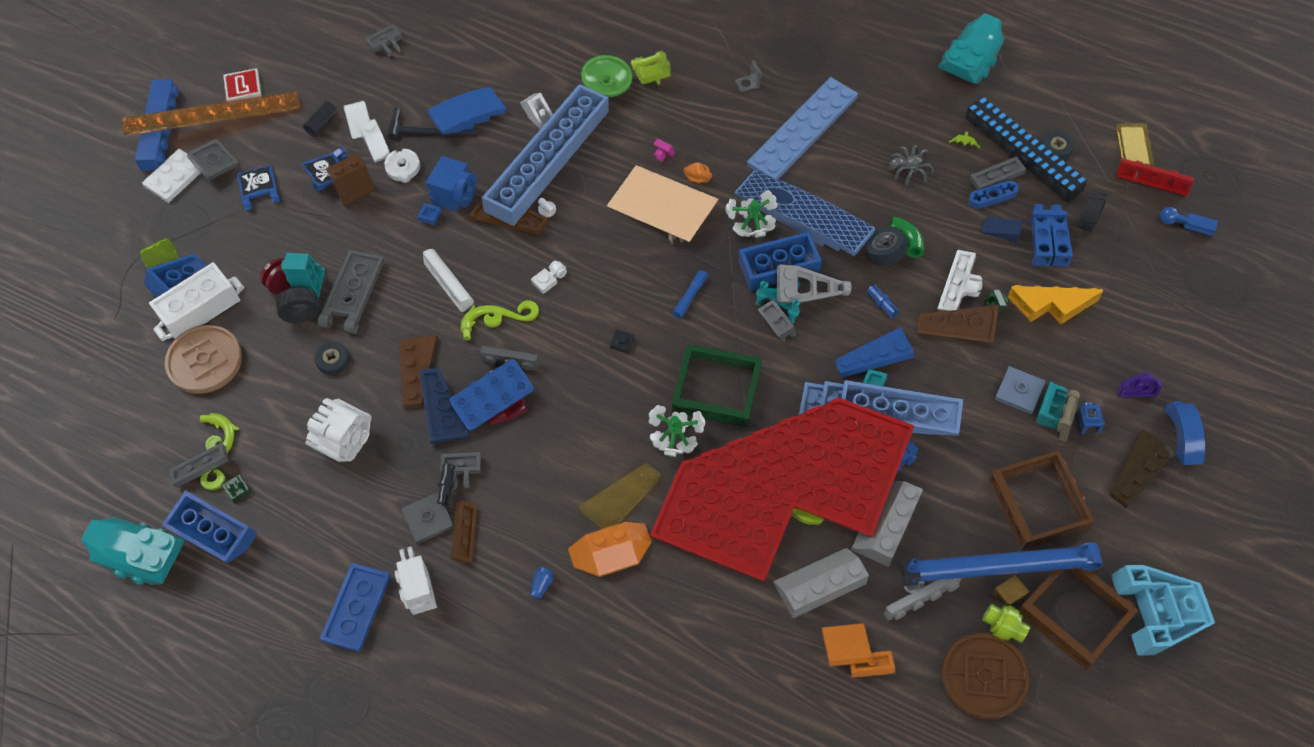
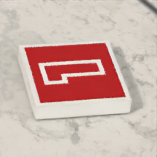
M257 68L224 75L228 104L262 97Z

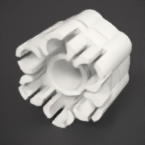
M326 398L322 403L327 405V407L320 405L318 409L320 414L315 413L312 415V418L307 423L308 431L310 432L305 443L338 462H350L355 458L369 437L371 415L338 398L335 400Z

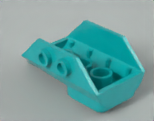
M984 13L976 20L968 23L957 40L954 39L952 41L949 51H945L938 68L974 84H979L983 78L987 77L990 71L989 68L994 67L997 61L996 56L1004 42L1001 20Z
M116 517L91 520L81 538L90 554V561L113 572V575L120 579L128 577L139 585H143V583L150 585L163 584L186 540L171 535L168 531L161 528L155 530L145 523L138 525Z

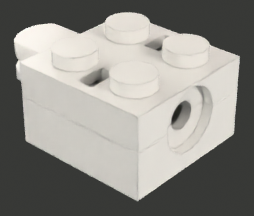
M411 546L407 547L410 559H407L404 549L399 550L401 561L396 563L398 570L395 571V576L401 587V590H399L401 601L404 602L405 608L410 609L414 615L437 608L428 569L421 556L415 557Z

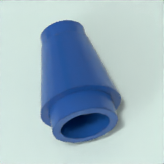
M539 566L538 570L534 572L529 595L541 599L554 579V572Z

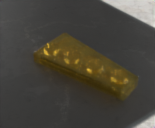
M645 463L580 505L578 509L602 529L617 525L658 482L661 474Z

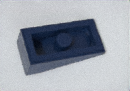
M986 217L981 233L1017 243L1023 221Z

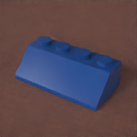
M187 491L183 493L162 524L163 527L226 563L246 552L258 534L249 526Z

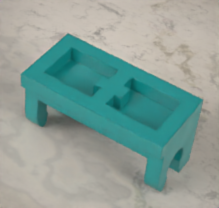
M1053 382L1049 383L1035 423L1057 430L1067 400L1066 394L1068 389Z

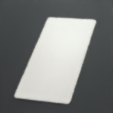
M364 101L344 106L352 139L362 137L359 125L370 121Z

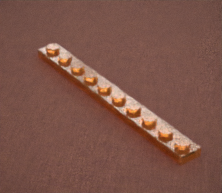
M295 91L122 117L121 119L124 135L300 109L297 92Z

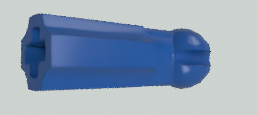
M1166 207L1160 213V219L1165 224L1178 222L1184 225V229L1208 236H1213L1218 223L1216 220L1189 213L1187 216L1180 215L1173 207Z

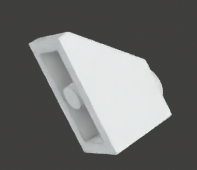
M541 93L532 94L520 102L528 118L540 129L553 115Z
M375 119L360 124L359 128L363 140L374 162L385 159L390 152Z

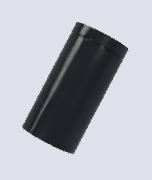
M325 101L303 124L304 130L309 135L317 137L338 114L336 107L330 102Z

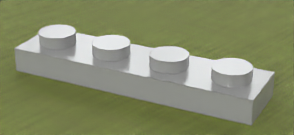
M962 578L937 580L887 606L884 615L888 621L893 618L898 620L906 615V611L910 609L915 611L921 608L924 602L929 599L934 601L942 596L941 593L947 590L949 592L954 591L960 586L959 583Z

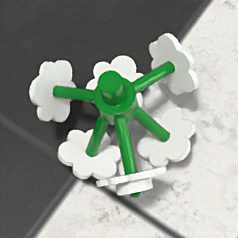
M769 190L761 194L762 200L760 204L751 198L747 201H742L741 207H736L735 199H730L729 203H727L726 213L729 218L734 219L735 213L738 211L746 219L744 223L736 222L733 226V230L739 236L762 238L766 236V232L775 228L774 223L776 219L772 218L771 215H767L764 218L760 213V208L763 206L767 207L768 210L777 208L776 197ZM751 218H754L757 228L754 232L747 226Z
M657 405L649 413V423L658 426L660 421H664L668 424V429L665 433L656 431L650 435L653 446L664 451V455H667L669 458L676 457V454L684 452L691 453L694 447L698 445L695 436L687 438L683 433L689 425L695 427L696 433L703 432L705 419L701 412H694L692 421L687 420L688 416L685 412H673L672 416L667 419L664 416L666 408ZM669 433H672V434H671V439H670V441H668V440H669L668 434H669ZM676 434H679L682 442L676 445L678 450L673 449Z

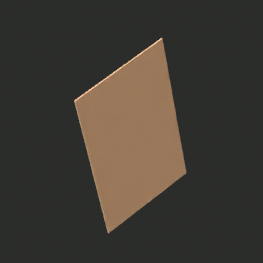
M636 165L610 200L607 207L690 242L719 199Z

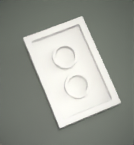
M178 149L146 178L142 185L169 203L201 172L187 158V153Z

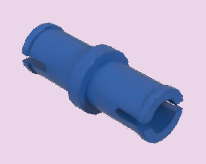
M877 285L869 287L867 294L876 301V305L882 308L890 318L897 316L900 310L890 301V297L884 295Z

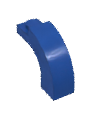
M1175 401L1173 404H1165L1164 411L1173 420L1177 431L1176 457L1183 465L1204 464L1205 436L1197 408L1193 403L1185 404L1180 401Z

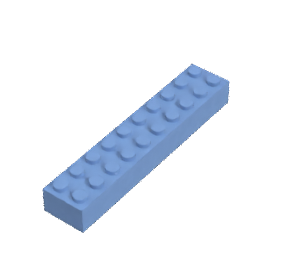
M579 84L482 197L484 212L514 226L609 112V98Z

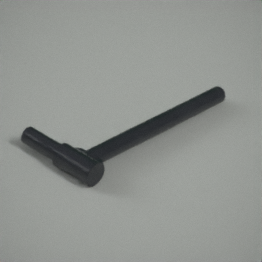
M398 107L394 108L387 133L389 139H396L400 133L442 135L438 128L401 127V124L398 122L401 109ZM462 130L460 132L443 134V136L477 137V130Z

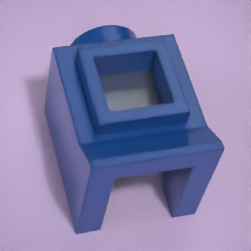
M1087 402L1078 408L1076 417L1080 434H1085L1088 427H1095L1096 434L1101 433L1105 422L1103 421L1100 405H1093V403Z

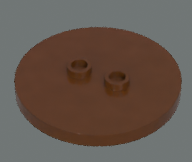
M987 633L967 635L950 647L942 662L941 680L948 698L959 710L971 717L982 720L1004 718L1016 711L1027 696L1030 685L1027 664L1021 653L1007 640H1001Z

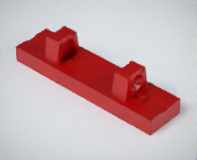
M1122 158L1116 173V177L1185 196L1188 195L1194 182L1193 177L1179 174L1178 171H1168L1143 164V162L1138 160L1135 162Z

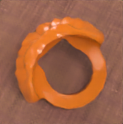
M700 162L684 167V174L691 182L706 183L712 177L709 167Z

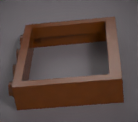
M1059 450L991 471L988 480L1022 550L1088 530L1094 523L1091 515L1093 512L1091 509H1088L1084 494L1079 491L1076 479L1073 474H1070L1067 468V461L1063 460ZM1051 466L1079 522L1032 536L1005 480Z
M1082 568L1067 569L1124 615L1121 621L1094 652L1091 653L1033 605L1064 571L1054 570L1022 605L1019 611L1023 618L1087 670L1138 610L1132 602L1117 594V591L1112 586L1102 582L1096 573L1083 570Z

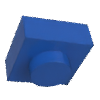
M424 203L417 216L418 221L435 226L442 212L441 207Z

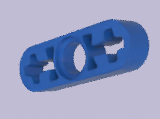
M1005 181L973 191L969 196L968 204L974 209H980L1012 199L1017 195L1018 184L1014 181ZM995 192L998 197H991L989 193Z

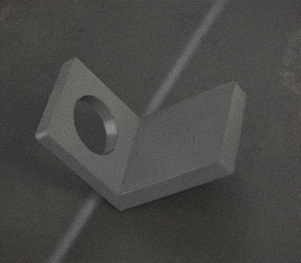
M755 60L751 61L750 75L735 79V83L741 93L760 88L762 72ZM743 81H748L751 83V85L749 87H743L741 83Z

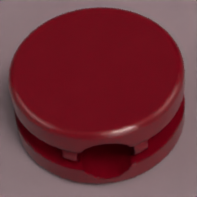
M283 258L270 261L260 274L261 284L273 294L282 293L291 286L286 279L284 271L281 269L282 261L285 260Z

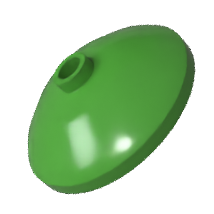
M602 55L586 62L582 69L581 78L585 87L607 97H614L624 93L630 87L632 71L628 64L620 58Z

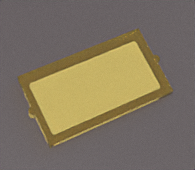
M1130 122V124H1117L1122 158L1135 162L1138 160L1143 162V164L1154 166L1147 125L1133 124V122Z

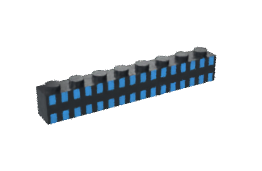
M982 96L968 106L965 118L969 123L973 124L995 144L1004 149L1008 155H1011L1013 158L1017 156L1024 167L1043 181L1047 187L1054 190L1061 198L1069 203L1084 191L1087 183L1084 177Z

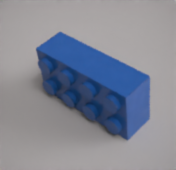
M810 232L739 250L738 262L749 291L759 289L762 281H766L768 287L777 285L778 265L799 266L820 273L821 258Z

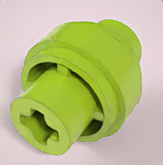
M991 604L982 618L984 622L991 625L990 631L993 632L992 635L1001 640L1009 641L1013 638L1021 643L1030 629L1029 625L1021 621L1022 615L1020 611L1011 606L1007 607L1004 605L1000 609Z

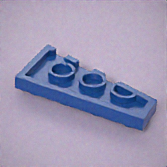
M900 327L835 359V366L840 377L843 378L868 371V369H875L914 358V351Z

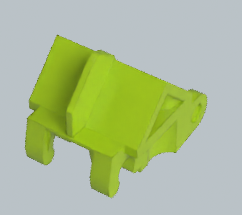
M658 51L653 56L647 58L639 57L631 60L632 68L642 84L656 81L660 85V79L671 76L670 62L667 61L665 52Z

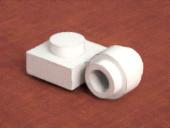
M553 261L549 266L550 272L543 269L531 278L532 284L543 294L557 284L555 278H562L566 275V267L561 262Z

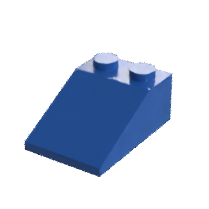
M193 253L146 269L145 286L157 298L205 268L206 265Z

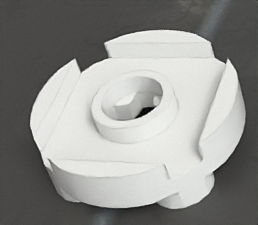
M402 149L400 152H391L386 157L384 163L387 175L391 179L403 183L409 182L419 172L421 167L416 153L408 149Z

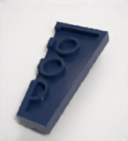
M440 369L419 370L430 444L469 438V433L462 420L450 404L451 395Z

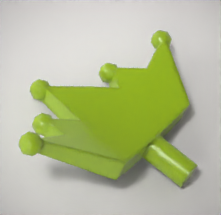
M965 132V135H958L949 140V143L954 141L956 143L962 142L964 146L970 143L971 146L975 145L980 148L975 139L968 136V132Z

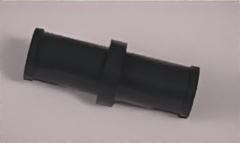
M447 463L443 464L441 480L438 481L440 488L437 504L441 503L443 506L450 505L451 489L454 488L453 477L456 467L455 465L451 467V464Z

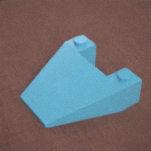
M1126 565L1111 575L1117 594H1135L1146 627L1131 635L1138 656L1156 655L1215 623L1202 586L1198 582L1144 565Z

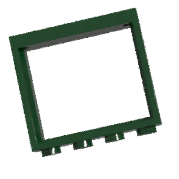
M687 344L672 401V413L685 412L687 416L693 417L694 412L700 411L706 420L748 428L761 372L762 358L754 355H741L737 352H725L717 348L709 349L700 345ZM694 358L754 370L745 410L681 399L690 359Z

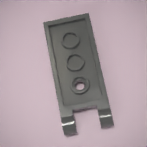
M353 250L348 251L322 313L319 315V327L329 329L333 322V315L347 317L344 324L345 332L357 333L359 320L384 264L383 256ZM348 298L352 299L349 302H345V300Z

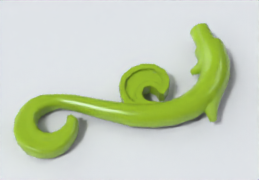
M523 301L517 309L519 314L499 306L485 305L475 308V305H472L461 321L460 329L461 333H463V339H471V327L476 323L474 320L478 316L486 314L484 316V323L490 328L501 324L502 315L520 321H533L539 314L538 305L533 301ZM524 309L531 310L529 315H519Z
M210 413V415H201L200 422L214 424L217 429L220 426L225 433L224 442L219 436L209 437L206 441V449L208 450L222 443L226 446L228 454L234 442V430H239V428L221 414ZM218 469L213 470V473L217 475V479L213 482L207 481V476L211 471L201 475L200 483L204 489L216 491L225 483V476Z

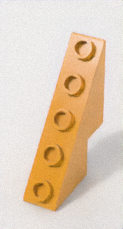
M1015 285L1011 287L1008 298L1030 322L1049 312L1062 324L1099 301L1103 290L1097 288L1082 289L1078 287H1028Z

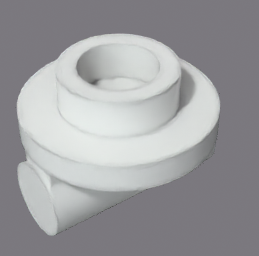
M540 198L538 201L540 204L538 207L539 214L545 217L553 216L556 212L555 204Z

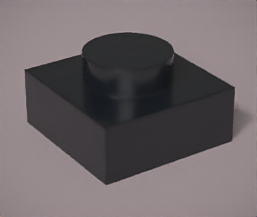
M616 329L610 349L628 354L634 341V334Z

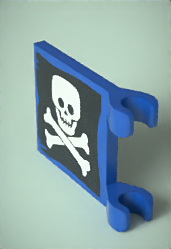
M340 147L331 154L302 163V167L318 188L330 185L331 181L326 168L340 162L339 160L346 159L345 153H347V150L344 147Z
M271 165L237 174L245 211L252 209L251 198L269 193L273 203L280 202Z

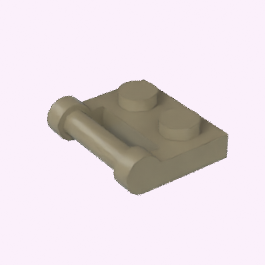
M1076 390L1068 391V401L1064 405L1063 417L1060 418L1057 432H1060L1059 440L1067 442L1080 398V393Z

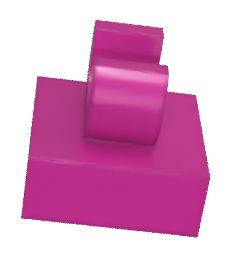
M658 138L654 143L657 149L654 154L656 159L663 162L666 155L672 158L675 154L673 147Z

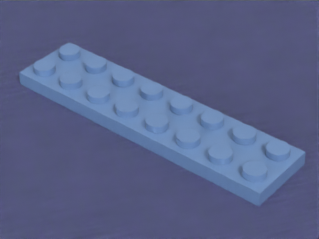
M830 77L747 161V166L779 179L857 99L858 93Z

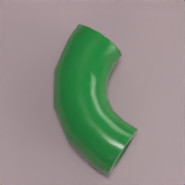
M892 216L889 226L897 227L904 233L908 244L906 254L913 258L921 257L924 254L925 247L919 230L909 221Z

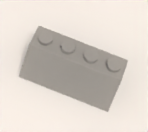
M893 481L873 536L869 537L858 533L851 550L889 567L919 502L923 489L905 481Z
M845 548L775 580L773 583L792 618H795L866 585L869 574L859 557L848 548Z

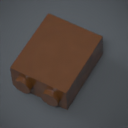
M358 153L326 168L334 192L343 206L375 190L367 166Z

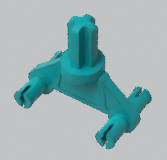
M797 279V284H798V289H799V287L801 286V283H800L799 280ZM762 281L760 288L756 291V305L763 306L764 299L766 298L769 300L774 299L777 303V288H767L768 283ZM794 299L792 304L777 303L788 310V319L794 324L795 318L798 317L800 312V301Z

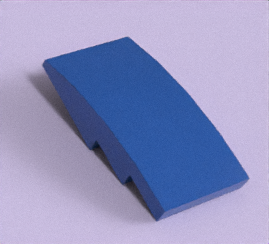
M491 87L446 100L428 109L427 114L443 135L462 130H472L474 124L489 122L490 116L505 114L506 107Z

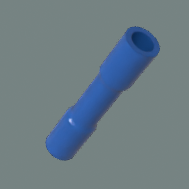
M699 270L683 298L680 299L672 312L674 317L678 319L683 317L690 302L708 277L705 271Z

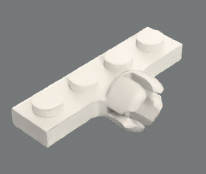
M957 250L937 308L938 312L958 310L964 296H979L980 292L978 291L982 289V277L971 274L976 253Z

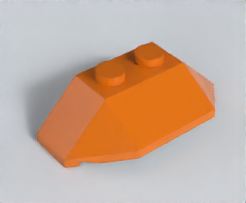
M623 522L586 534L570 546L568 551L575 569L602 577L638 565L652 541L645 524Z

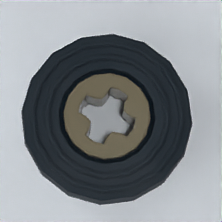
M1050 132L1042 140V144L1061 160L1067 159L1073 152V139L1064 132Z
M338 342L323 344L318 348L314 356L316 366L324 374H338L349 363L347 349ZM335 355V359L329 361L328 358Z

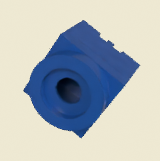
M441 156L425 183L427 189H429L428 193L431 195V204L457 212L460 206L466 207L471 202L477 180L476 175L469 172L466 163Z

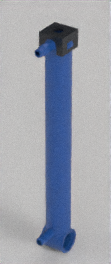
M1085 543L1071 548L918 560L917 557L902 559L900 569L903 586L918 585L919 582L1076 568L1095 570L1102 567L1103 562L1098 544Z

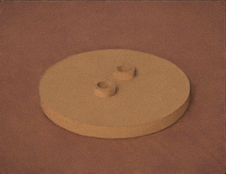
M215 325L194 327L182 333L170 345L165 357V370L172 383L185 392L193 394L212 392L226 385L236 375L242 362V349L236 337L223 327Z

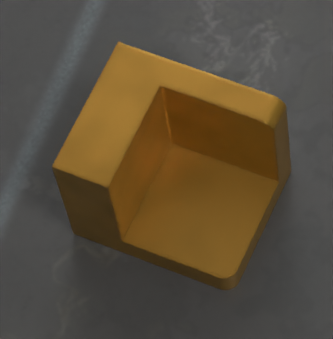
M1014 575L996 587L992 595L994 598L1000 595L1009 606L1016 601L1019 603L1024 600L1029 591L1017 576Z

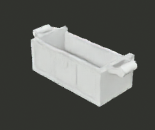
M212 262L149 302L161 320L154 327L155 333L164 341L172 337L176 339L187 330L202 326L239 302L238 294L244 289V286L236 277L227 279L215 263ZM162 326H165L170 332L168 335L163 331Z

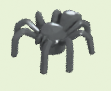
M916 144L912 147L911 156H909L906 147H899L897 152L891 155L888 166L890 170H897L894 179L896 180L899 173L905 169L909 173L904 183L905 185L909 184L912 174L917 171L923 174V181L926 183L927 174L921 167H930L931 175L934 174V167L930 163L923 164V159L920 156L925 152V158H928V149L921 150L915 156V152H918V145ZM901 150L905 151V155L907 158L900 154Z

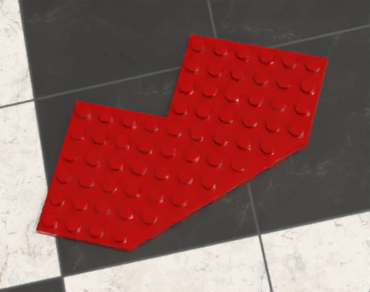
M836 398L827 404L811 408L798 416H792L780 421L776 425L753 432V434L731 441L718 449L700 454L701 456L681 462L650 537L761 582L766 580L794 508L872 537L915 425L847 400Z

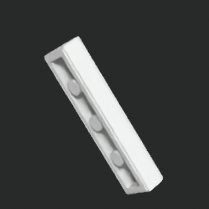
M434 249L424 251V265L462 313L471 308L474 300Z

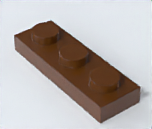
M462 500L456 502L451 560L468 565L472 563L477 506Z

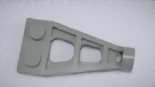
M777 266V303L792 304L794 299H798L800 303L839 295L849 296L851 293L850 281H840L799 266ZM798 277L810 281V292L798 293ZM817 281L827 283V292H817Z

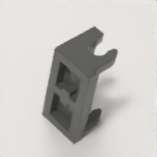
M774 299L758 309L759 313L782 342L786 341L785 337L788 335L792 338L797 335L795 327Z

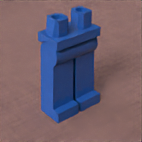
M1042 204L1034 205L1030 218L1033 239L1032 266H1050V263L1052 266L1069 267L1073 253L1066 219L1067 211H1063L1061 205H1053L1050 210H1045Z

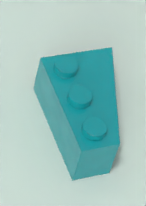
M286 253L281 269L284 271L291 289H310L316 293L319 300L326 269L320 268L321 265L315 263L316 260L309 254Z

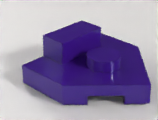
M1145 372L1122 381L1117 389V396L1156 397L1162 389V382L1150 373Z

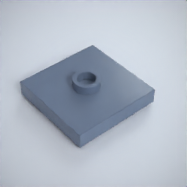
M1009 366L995 400L1032 415L1046 381Z

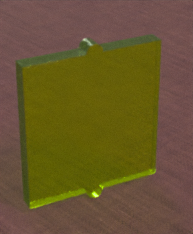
M168 237L139 251L143 258L142 262L147 268L179 258L176 253V247L172 245Z

